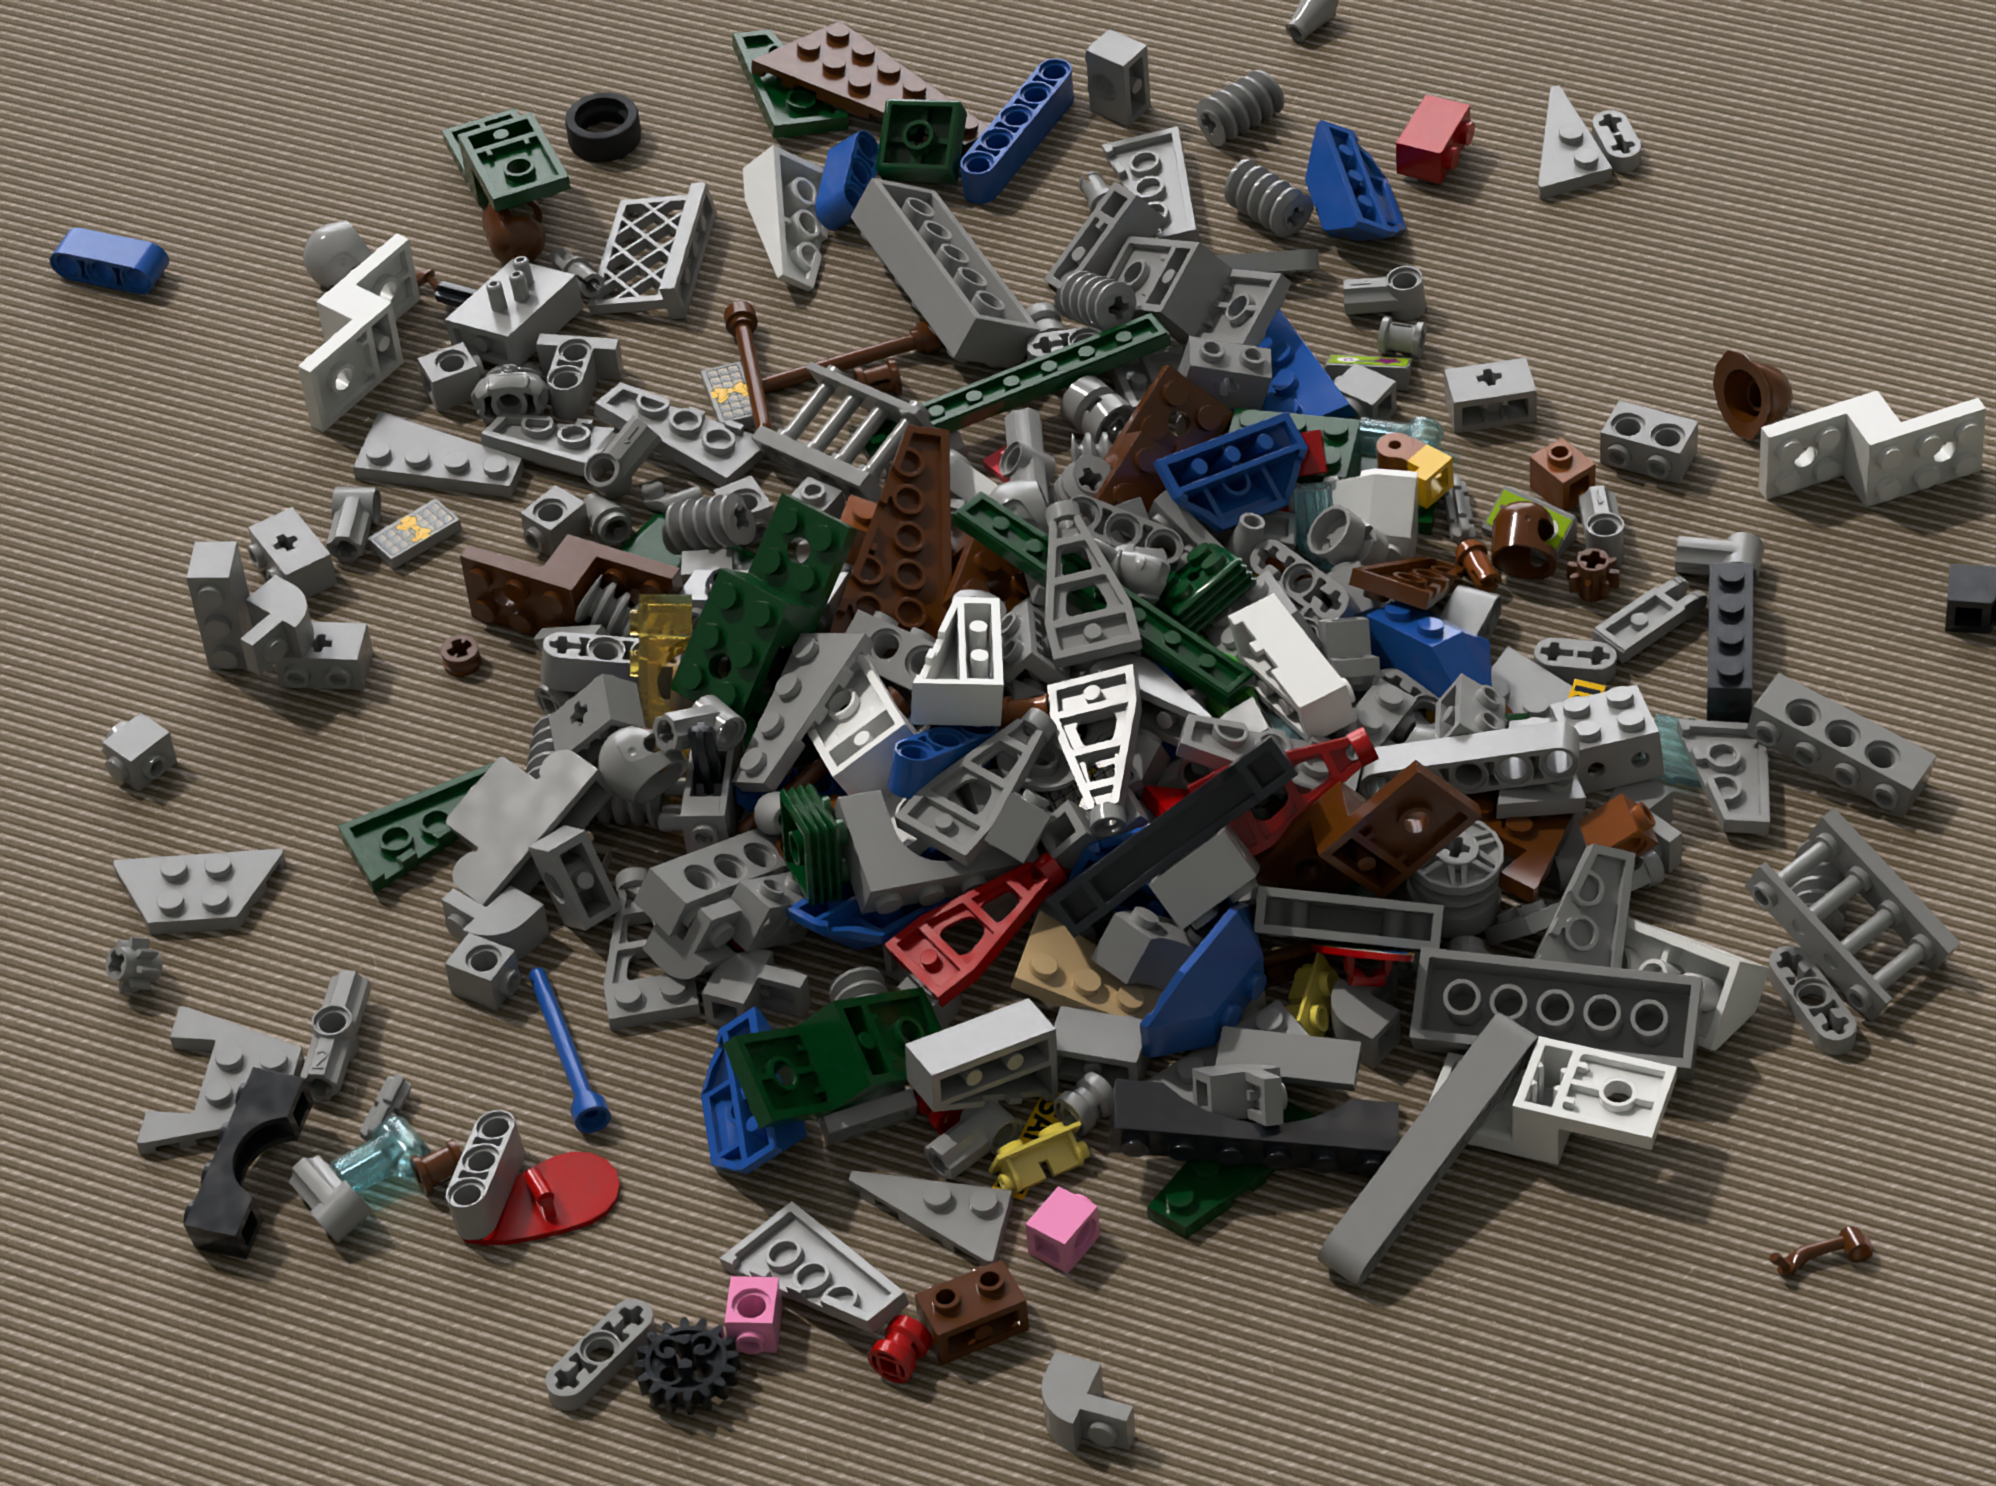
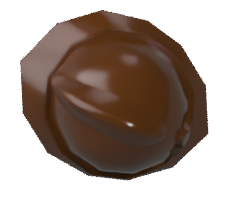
M1727 350L1716 364L1713 387L1717 405L1725 422L1736 435L1753 441L1761 432V427L1782 421V416L1791 407L1793 400L1792 387L1782 371L1767 364L1753 362L1746 354Z

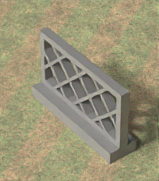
M706 182L691 183L688 195L620 200L598 270V274L604 279V288L594 283V286L602 292L596 297L590 298L587 305L591 315L667 309L670 319L686 318L717 213ZM683 209V211L671 219L665 217L666 214L673 210ZM646 213L632 223L628 220L629 214ZM656 221L661 224L647 234L642 231ZM670 233L675 235L674 238L661 246L657 243V241ZM632 236L638 239L624 249L620 247V244ZM648 247L652 250L651 253L640 260L634 258V256ZM662 259L667 262V264L654 272L648 269ZM625 262L630 265L617 275L612 273V270ZM639 274L645 277L631 287L625 284ZM653 286L659 288L657 295L640 296ZM616 289L622 292L612 299H603Z

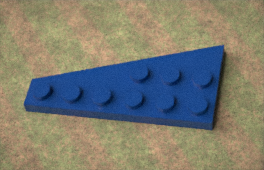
M1279 309L1266 330L1264 340L1258 346L1271 349L1272 380L1261 410L1283 413L1288 411L1289 413L1346 419L1357 415Z

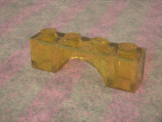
M639 594L638 609H630V635H638V651H630V677H638V692L645 727L651 730L655 717L673 712L663 700L658 689L657 680L667 663L685 652L692 636V595ZM657 747L654 753L662 750ZM690 749L681 750L688 761ZM668 767L662 769V770L659 771L658 773L663 772V771H664L665 769H667Z

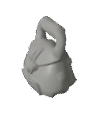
M524 362L520 367L514 364L497 365L487 373L486 377L478 382L471 393V401L479 417L483 418L485 425H490L501 413L542 416L550 398L548 384L542 380V371L540 367L532 362Z
M1094 538L1120 584L1154 606L1166 586V580L1170 572V565L1167 562V555L1164 549L1136 547L1135 544L1129 543L1128 545L1114 548L1104 541ZM1084 550L1073 552L1085 561L1088 559Z

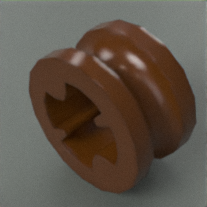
M456 635L448 638L441 645L440 652L443 666L448 674L455 677H464L473 674L479 669L481 656L478 643L473 637Z

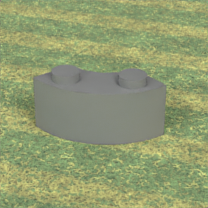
M1135 907L1133 911H1122L1113 915L1090 959L1125 984H1145L1164 991L1180 967L1209 934L1210 930L1204 926L1195 930L1192 924L1190 927L1187 926L1181 930L1174 920L1156 915L1146 908Z

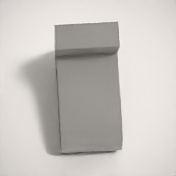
M539 334L536 347L542 374L547 375L552 412L559 419L574 420L586 413L598 378L621 379L624 368L619 339Z

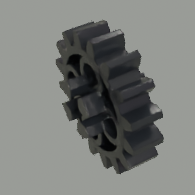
M682 1317L680 1327L673 1328L668 1322L662 1323L663 1334L660 1336L652 1332L646 1334L648 1346L637 1347L638 1361L634 1362V1370L641 1395L649 1394L650 1403L654 1408L666 1402L669 1414H673L678 1406H685L687 1414L693 1415L695 1405L702 1404L705 1409L711 1410V1399L716 1396L719 1399L726 1400L728 1398L727 1386H737V1371L741 1370L739 1354L736 1351L733 1336L725 1337L723 1326L718 1325L708 1330L707 1319L701 1318L696 1326H690L687 1317ZM676 1354L680 1357L681 1361H677ZM696 1368H697L698 1377H697V1376L695 1375V1373H694V1371L696 1370Z

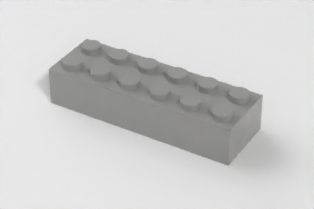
M871 178L851 218L860 229L861 236L877 252L878 259L893 274L896 284L903 288L912 300V306L929 323V329L945 345L948 355L962 363L974 361L984 363L996 369L1000 367L1012 368L1020 365L1027 355L1029 339L1038 334L1040 329L937 192L921 187Z
M1421 947L1409 1038L1414 1050L1445 1054L1450 1052L1464 1056L1490 1020L1500 1012L1537 1036L1677 1067L1678 1080L1693 1081L1704 992L1702 977Z

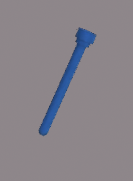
M539 967L534 968L529 973V980L575 1097L570 1109L575 1126L583 1133L600 1131L611 1120V1113L607 1102L603 1096L591 1090L546 971Z

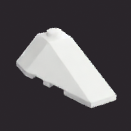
M772 145L743 168L745 202L777 278L809 292L814 288L822 259L820 253L821 244L827 239L829 230L819 221L815 211V202L824 168Z
M1374 468L1361 471L1359 477L1339 480L1337 475L1324 477L1323 483L1302 486L1296 482L1289 501L1291 513L1297 515L1296 544L1308 547L1307 536L1316 517L1331 506L1342 505L1360 517L1363 522L1385 535L1389 542V552L1385 562L1414 558L1418 541V472Z
M1631 917L1627 919L1621 968L1702 977L1704 992L1697 1045L1716 1051L1756 1012L1770 968Z

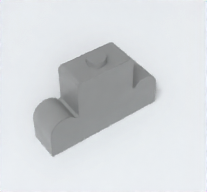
M558 750L545 758L540 766V777L535 779L505 757L498 758L480 780L469 789L467 795L446 819V824L473 850L460 858L454 866L452 873L453 883L464 895L485 907L490 905L510 885L528 895L542 879L528 850V846L564 825L584 829L614 794L603 782L602 773L599 769L570 750Z
M1258 886L1254 932L1257 935L1294 938L1300 942L1318 941L1319 944L1421 952V947L1440 949L1444 905Z

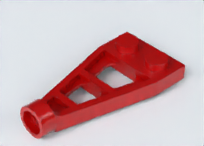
M1363 726L1347 734L1346 737L1286 751L1295 765L1314 758L1321 759L1328 769V778L1306 794L1298 792L1293 781L1290 780L1284 785L1288 792L1287 803L1272 818L1261 821L1254 817L1251 810H1248L1229 823L1253 856L1273 846L1291 822L1339 781L1346 782L1360 768L1379 759ZM1350 744L1358 758L1356 760H1351L1346 755V748ZM1228 765L1187 785L1189 792L1191 793Z
M1045 852L1032 863L1027 862L919 916L887 941L884 946L888 955L943 1008L981 977L1044 899L1068 881L1067 876L1056 860ZM1010 892L1019 900V904L1002 921L995 922L982 908L990 901ZM973 919L984 929V935L969 953L958 955L941 936L946 929L964 920Z

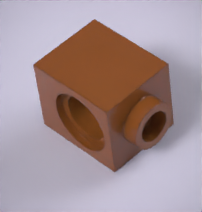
M1622 793L1577 821L1587 846L1595 843L1636 853L1635 858L1659 844L1652 829L1656 822L1651 811L1644 803L1640 802L1637 804Z

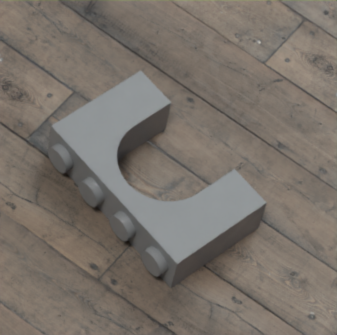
M998 768L988 770L1001 778H1005ZM972 781L960 787L957 793L967 810L973 814H978L985 808L992 791ZM881 790L838 797L833 808L834 819L842 818L846 827L848 843L841 846V856L845 857L847 861L850 882L861 914L874 911L880 914H887L900 909L902 906L917 903L923 906L934 905L944 898L963 895L1025 864L990 843L968 867L955 859L935 861L915 854L897 836ZM1037 847L1027 862L1032 863L1040 857Z

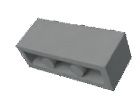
M237 541L195 542L186 579L209 669H248L240 638L253 627L246 599L250 594Z

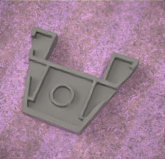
M179 1006L170 1034L172 1048L212 1051L211 1058L192 1114L146 1111L136 1142L139 1154L157 1153L156 1147L179 1143L180 1149L197 1146L199 1139L218 1136L222 1125L225 1122H229L236 1107L235 1099L238 1088L242 1083H246L252 1068L256 1067L299 1077L304 1063L302 1047L189 1007Z

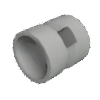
M1092 375L1084 376L1075 381L1065 392L1060 403L1062 418L1083 433V435L1086 432H1090L1094 444L1099 443L1102 432H1107L1110 442L1113 444L1117 439L1118 433L1122 431L1135 410L1131 404L1118 394H1115L1109 386Z
M1342 505L1331 506L1320 513L1311 525L1307 536V545L1310 551L1326 563L1335 566L1343 562L1355 563L1357 561H1360L1364 566L1384 563L1389 552V542L1385 535L1363 522L1360 517Z

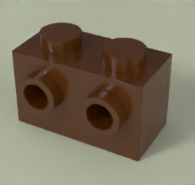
M1003 1259L987 1266H979L967 1274L944 1283L934 1284L926 1290L914 1294L918 1321L931 1333L933 1338L931 1348L941 1365L1030 1330L1027 1301Z

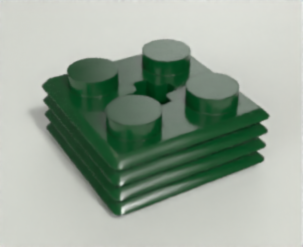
M887 99L876 163V170L882 180L956 183L958 181L967 112L960 101ZM924 136L928 137L926 142L916 146L915 143H921Z
M1213 543L1199 544L1187 555L1188 562L1176 573L1174 571L1169 572L1166 586L1159 600L1155 603L1156 608L1196 635L1257 583V578L1252 575V571L1247 569V565L1242 562V558Z
M808 783L806 788L799 785L797 790L791 787L788 792L782 789L779 796L785 865L808 903L814 908L817 903L824 905L826 900L831 904L835 898L841 902L844 897L843 884L850 883L847 861L845 857H841V846L848 843L844 821L842 818L834 819L829 797L827 795L820 797L815 787Z

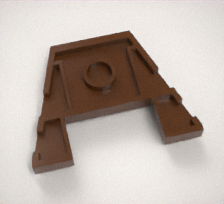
M1499 790L1466 794L1467 797L1479 804L1482 817L1478 821L1485 823L1497 833L1504 846V854L1515 859L1500 872L1498 887L1530 903L1535 902L1539 896L1540 886L1543 881H1546L1550 873L1551 864L1555 856L1559 855L1574 824L1575 813L1496 819ZM1420 811L1413 812L1407 815L1405 820H1419L1426 813Z

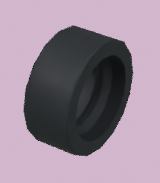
M612 92L594 93L582 97L573 103L566 112L565 125L568 144L573 153L582 159L593 162H608L623 158L634 151L641 141L638 109L634 102L624 95ZM600 122L622 124L616 129L607 132L594 133L585 131L589 126Z

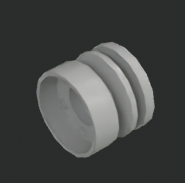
M1477 820L1407 878L1406 901L1444 905L1441 929L1442 938L1480 934L1494 923L1496 914L1500 912L1501 888L1498 887L1500 872L1503 870L1504 846L1497 833L1485 823Z

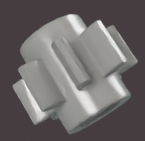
M130 937L129 940L119 939L117 941L118 947H114L109 951L106 958V972L110 980L120 981V992L138 993L139 990L149 991L151 983L159 979L163 967L162 957L158 950L149 949L150 939Z

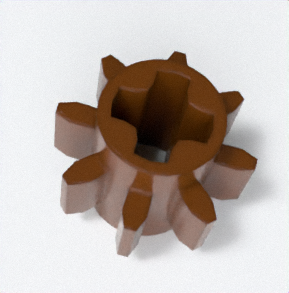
M1597 548L1579 551L1577 563L1567 562L1566 579L1569 580V592H1577L1580 598L1590 602L1600 601L1604 598L1607 599L1609 587L1619 588L1620 571L1617 570V558H1609L1605 551Z

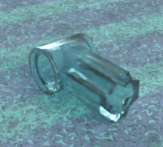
M1365 417L1360 418L1361 453L1377 455V441L1380 437L1389 433L1406 434L1439 450L1444 437L1443 427L1429 417L1413 418L1409 424Z
M1318 482L1297 485L1293 490L1297 525L1294 552L1316 568L1330 571L1335 565L1326 563L1310 551L1307 545V536L1316 517L1325 509L1333 506L1331 484Z
M392 1116L382 1121L374 1129L371 1140L330 1162V1167L337 1173L342 1182L346 1180L359 1194L394 1173L400 1177L414 1175L409 1157L413 1155L423 1157L430 1154L431 1151L404 1117Z

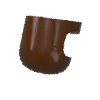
M537 200L526 203L534 210L533 218L513 216L510 209L495 212L491 203L486 207L482 215V227L494 257L504 265L519 256L527 257L529 263H531L542 253L545 246V231L541 225L542 212Z
M1528 501L1509 503L1501 508L1494 518L1492 526V565L1497 570L1517 578L1545 579L1553 575L1556 570V550L1552 545L1545 543L1554 534V523L1551 514L1543 506ZM1534 549L1543 554L1548 560L1547 563L1540 567L1533 566L1530 563V550Z

